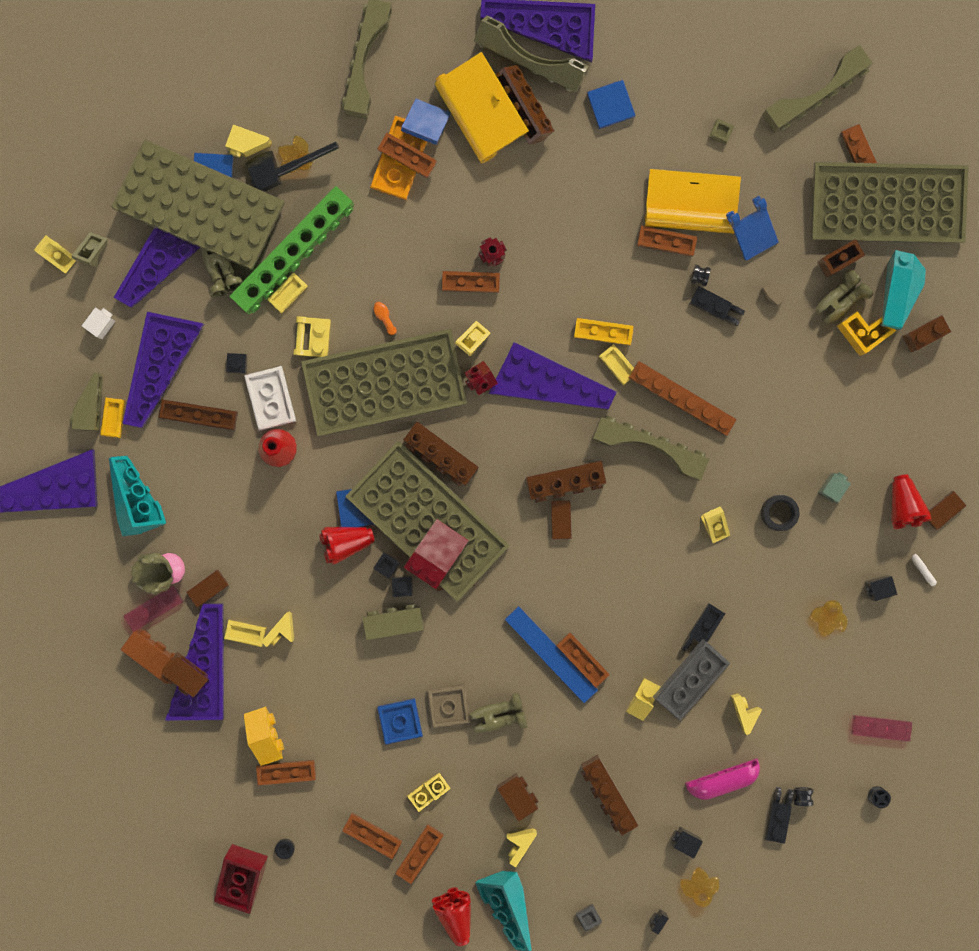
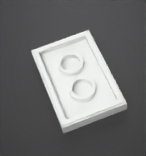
M282 366L244 376L259 431L297 422Z

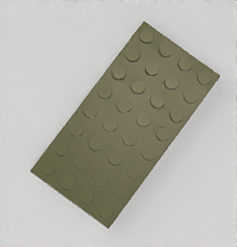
M144 140L111 207L118 212L253 271L285 202L157 144Z
M815 162L813 170L811 240L853 241L856 239L857 241L965 243L969 165Z
M451 329L301 361L318 437L467 404Z
M399 441L390 448L345 496L409 557L412 556L436 519L469 540L439 584L457 602L510 546Z

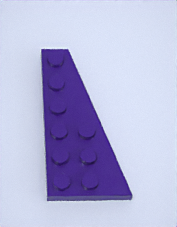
M481 0L480 20L489 16L503 23L506 29L592 63L595 4L530 0Z
M154 227L114 298L131 308L134 307L199 250L200 247Z
M147 312L122 424L140 428L145 426L205 324Z
M515 342L496 377L498 384L493 386L489 394L607 410L617 393Z
M92 449L0 486V513L98 507L95 450Z
M203 604L186 658L206 672L209 680L194 697L189 694L188 696L184 695L177 686L165 721L224 719V605Z

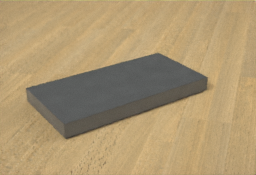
M702 639L654 694L653 698L681 721L729 666L730 662L707 641Z

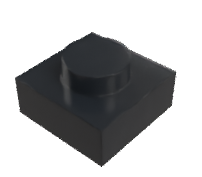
M227 353L226 372L247 374V354Z
M383 552L373 569L390 579L400 562Z
M660 909L650 919L651 930L658 935L669 919L666 912Z

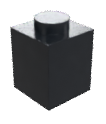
M886 575L865 581L866 587H864V590L870 600L878 601L898 595L892 576Z
M412 576L392 577L393 597L414 595Z
M679 827L678 831L675 830L671 836L673 848L693 859L703 843L699 836L682 827Z

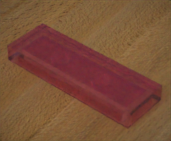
M173 585L167 591L161 592L125 614L124 618L134 632L184 601Z
M853 715L852 735L911 741V721Z

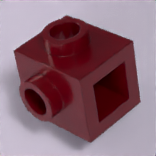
M490 237L481 242L482 245L479 246L480 252L478 255L483 263L486 262L488 267H490L491 265L497 266L504 261L507 249L503 241L499 242L497 237L494 239ZM494 247L496 252L490 253L489 249Z
M484 361L465 372L468 378L465 381L471 391L475 390L478 395L498 384Z

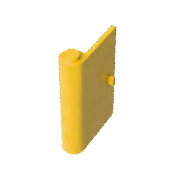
M482 52L448 74L444 73L436 78L434 85L480 163L489 161L496 156L497 151L529 132Z
M650 169L645 226L735 234L727 220L726 214L730 211H734V214L738 213L741 177Z

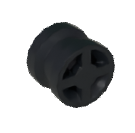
M695 264L691 283H701L702 286H707L711 268H701Z
M872 787L868 792V800L877 808H886L891 802L890 794L882 787Z
M794 788V793L796 794L795 805H814L812 800L813 788Z

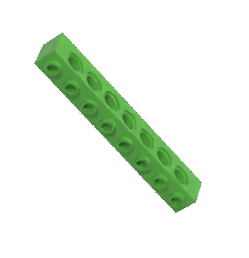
M335 186L240 284L230 297L246 313H255L261 307L260 303L264 299L267 300L274 293L273 289L277 285L281 286L287 279L286 276L291 271L294 272L301 265L299 262L304 257L308 258L313 253V248L326 240V234L330 230L334 231L340 225L339 221L344 216L347 217L352 213L353 201ZM331 207L338 208L336 214L331 215L328 213ZM323 220L325 221L324 227L316 228V222ZM305 234L312 235L309 242L302 241ZM298 248L297 255L290 256V249ZM278 262H285V267L282 270L276 269ZM271 275V282L264 284L263 277ZM258 289V295L251 298L249 295L250 291Z

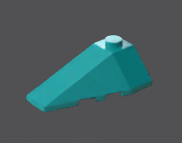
M895 250L887 263L882 326L901 330L925 285L926 269L914 254Z
M110 457L109 465L116 516L122 536L142 534L165 525L166 520L161 505L153 499L149 493L151 490L143 484L139 478V472L129 457Z
M500 871L477 880L475 884L481 899L485 904H489L494 911L492 913L494 919H498L504 926L503 932L514 949L531 951L524 889L517 872Z

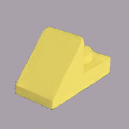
M47 235L34 249V251L65 274L76 262V260L72 259L70 252Z
M476 321L455 344L469 356H472L491 333Z
M721 507L710 510L701 516V520L712 543L730 536L724 511Z
M287 612L261 641L266 647L270 644L274 646L281 638L280 633L290 642L294 641L291 612Z
M643 677L626 712L644 721L654 707L653 702L655 699L653 696L661 686Z
M738 693L731 695L742 731L748 735L751 733L762 709L755 707L746 711L748 704L745 697H741Z
M532 828L507 834V839L517 845V847L513 846L508 854L510 857L509 863L514 867H517L536 837L537 832L535 829Z

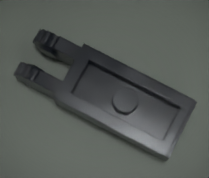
M701 286L697 287L689 303L735 326H738L740 322L736 318L728 316V311L731 310L742 316L745 313V310L732 305L733 303Z
M708 603L689 632V636L686 638L681 649L686 651L693 639L699 643L702 639L708 642L726 613Z
M776 787L773 801H771L765 839L785 844L792 809L793 790H787L785 803L780 802L782 790L780 787Z

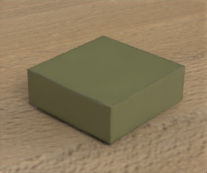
M717 118L709 138L726 145L734 125Z

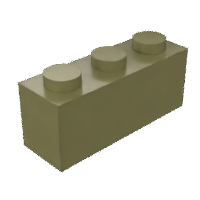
M416 604L405 605V609L397 610V607L385 609L386 612L378 613V610L366 612L367 616L362 617L366 640L423 631L424 624L421 606L416 607Z

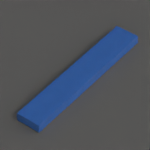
M519 606L505 618L512 628L583 703L598 691Z

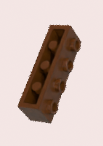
M517 65L501 69L496 74V77L529 132L524 134L528 144L543 141L554 132L551 121L542 110L541 104L534 96L532 88L527 84L522 71Z
M418 421L403 439L407 442L405 444L407 448L413 452L418 450L422 453L420 457L427 463L434 462L437 465L435 469L443 475L447 472L453 476L451 480L458 486H461V484L466 486L479 468Z
M602 461L526 477L530 499H535V503L546 501V496L554 495L555 499L564 497L565 492L572 491L573 494L584 492L583 488L591 487V490L603 488L602 484H606Z
M596 755L582 763L583 771H581V774L586 782L590 780L593 786L590 789L595 798L601 799L603 804L600 807L604 814L611 816L613 821L610 824L614 831H619L623 836L638 827L634 816L599 756Z

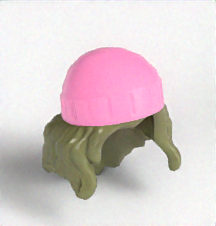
M173 553L141 555L134 566H132V582L136 583V587L146 591L147 594L157 595L160 592L167 591L171 584L177 583L183 578L185 565L183 560Z

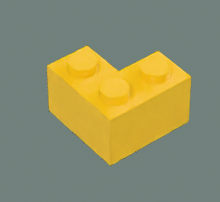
M858 311L837 325L859 356L869 352L896 331L894 328L882 326V317L868 326Z
M266 707L245 713L244 720L248 746L259 764L262 766L283 759L282 750H284V744L281 739H278L276 729L273 727L276 724L273 713H269Z

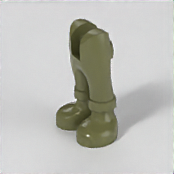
M201 248L203 262L211 276L212 283H214L209 289L210 297L229 294L228 290L235 291L242 283V279L235 276V271L230 261ZM218 264L220 265V267H221V269H222V271H223V275H224V277L226 278L225 283H224L223 276H222L221 273H220Z
M852 269L846 271L844 282L827 294L815 309L818 315L830 305L835 309L824 319L826 324L838 320L853 304L858 302V299H870L874 295L869 286L861 283L852 293L848 294L845 299L838 303V300L849 292V289L861 281L859 275Z
M514 693L508 702L502 701L501 703L486 705L469 713L470 719L481 717L485 719V722L473 726L474 732L494 731L510 726L512 723L518 724L522 729L527 728L524 710L513 714H506L505 716L494 717L497 714L509 712V710L523 709L519 693Z

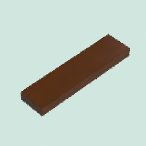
M164 399L161 400L159 418L234 431L238 416L237 411Z

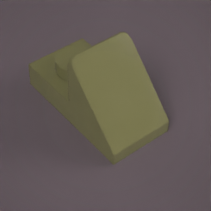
M89 232L73 253L72 259L89 266L98 267V256L106 247L107 238Z

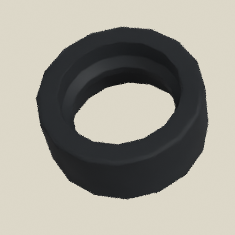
M774 495L768 498L763 503L761 509V518L764 524L775 531H787L793 528L800 516L797 503L786 495ZM776 502H784L791 509V517L784 524L774 523L769 516L770 507Z

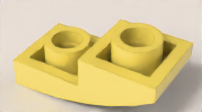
M438 773L408 794L407 797L415 809L420 812L451 788L441 774Z

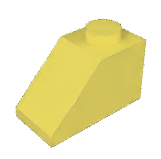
M233 125L225 147L230 151L229 154L240 158V156L248 157L271 146L272 142L269 137Z

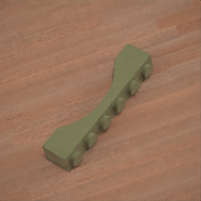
M368 0V4H364L362 15L365 17L363 23L360 22L358 29L360 39L355 42L354 52L356 56L355 60L352 59L350 64L352 74L351 78H347L346 81L347 96H343L341 104L345 115L368 119L372 101L364 80L365 60L374 41L389 27L392 14V4L390 2Z
M486 16L481 21L474 42L478 43L481 48L490 49L497 56L506 57L512 60L515 65L524 66L531 73L540 74L546 77L549 82L558 83L570 92H577L589 68L588 65L574 58L549 60L532 55L514 41L503 23L489 16Z
M858 45L842 57L834 77L823 89L803 98L780 99L768 107L762 115L774 133L779 130L783 132L791 126L793 120L799 121L807 115L806 111L811 108L815 110L823 104L822 100L825 98L830 100L837 95L838 89L849 87L854 83V78L865 76L869 72L868 68L873 63L863 48Z
M606 415L605 418H600L592 440L608 446L626 442L652 446L668 456L676 465L680 474L698 481L702 480L709 458L705 457V453L695 450L693 453L688 451V447L683 444L677 443L675 446L669 443V439L661 436L657 439L651 436V432L643 429L639 432L634 430V426L624 422L621 425L616 423L617 419Z

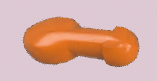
M376 302L374 304L376 317L382 320L390 336L395 335L397 329L389 318L388 308L385 304Z

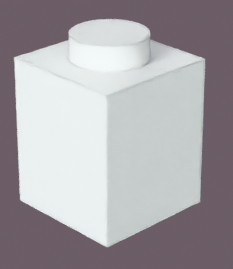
M95 307L82 327L97 338L103 339L116 321L111 318L113 314L104 308L99 310Z

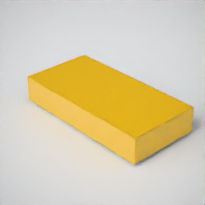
M105 397L101 436L121 438L126 400Z

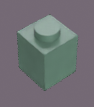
M840 472L837 474L830 473L818 493L833 503H839L851 483Z

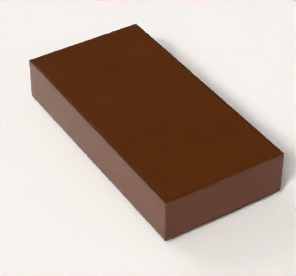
M951 491L929 510L931 521L928 522L935 530H938L961 511L966 504L955 491Z
M570 500L551 501L552 539H572Z
M218 569L186 593L198 608L229 586V583Z

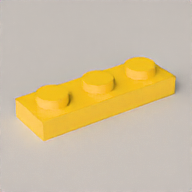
M577 318L574 338L631 346L634 326Z

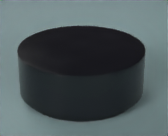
M281 839L275 846V853L280 859L290 858L295 851V845L290 839Z

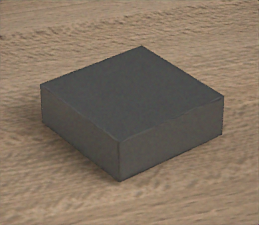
M593 904L576 913L585 932L602 923Z

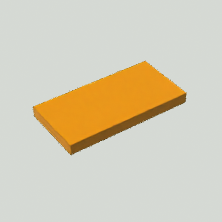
M395 116L389 134L424 152L427 141L402 132L401 128L405 119ZM382 153L370 188L407 201L416 172Z

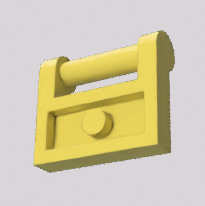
M297 316L296 349L293 350V355L307 357L328 356L331 320ZM305 324H311L309 350H303Z

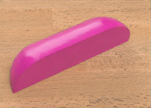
M758 758L686 782L685 785L691 795L701 800H709L750 786L759 776L760 765Z

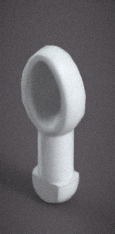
M917 554L912 555V561L931 586H935L937 581Z

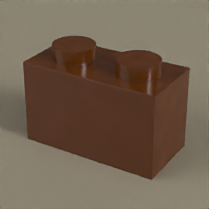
M854 239L823 257L817 263L825 277L828 278L861 259L865 254L857 240Z
M943 315L902 337L912 353L949 334L951 330Z
M178 651L162 669L163 679L169 684H176L179 687V691L186 696L189 694L194 697L209 680L206 672Z
M515 773L497 785V789L517 820L521 821L538 809L537 803L539 801L533 792L529 793L527 790L528 783L524 777H519Z

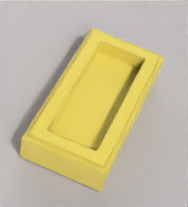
M293 272L267 300L282 314L308 286Z
M613 344L599 358L619 382L625 385L631 380L628 377L634 367Z
M228 620L224 639L263 647L261 641L265 638L267 628Z

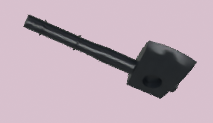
M335 141L280 167L277 166L273 151L257 155L246 162L247 169L252 178L251 183L254 188L266 192L282 184L281 176L328 153L331 154V152L339 149V145Z

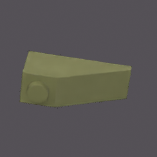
M94 372L76 403L69 420L72 429L100 431L103 374Z

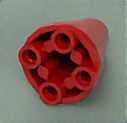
M282 429L268 431L259 442L260 457L266 464L273 467H282L290 464L297 453L295 438L289 432ZM270 443H274L276 445L274 450H270L272 446Z
M904 474L894 477L891 513L893 528L895 530L905 528V525L919 527L923 525V522L931 521V514L909 475Z
M324 527L321 530V534H319L321 545H325L326 552H324L325 561L327 564L331 563V565L343 561L375 542L372 529H367L366 527Z
M453 887L448 889L447 893L433 898L432 904L436 916L450 939L456 946L460 947L468 944L470 941L471 898L469 893L459 891L458 888Z

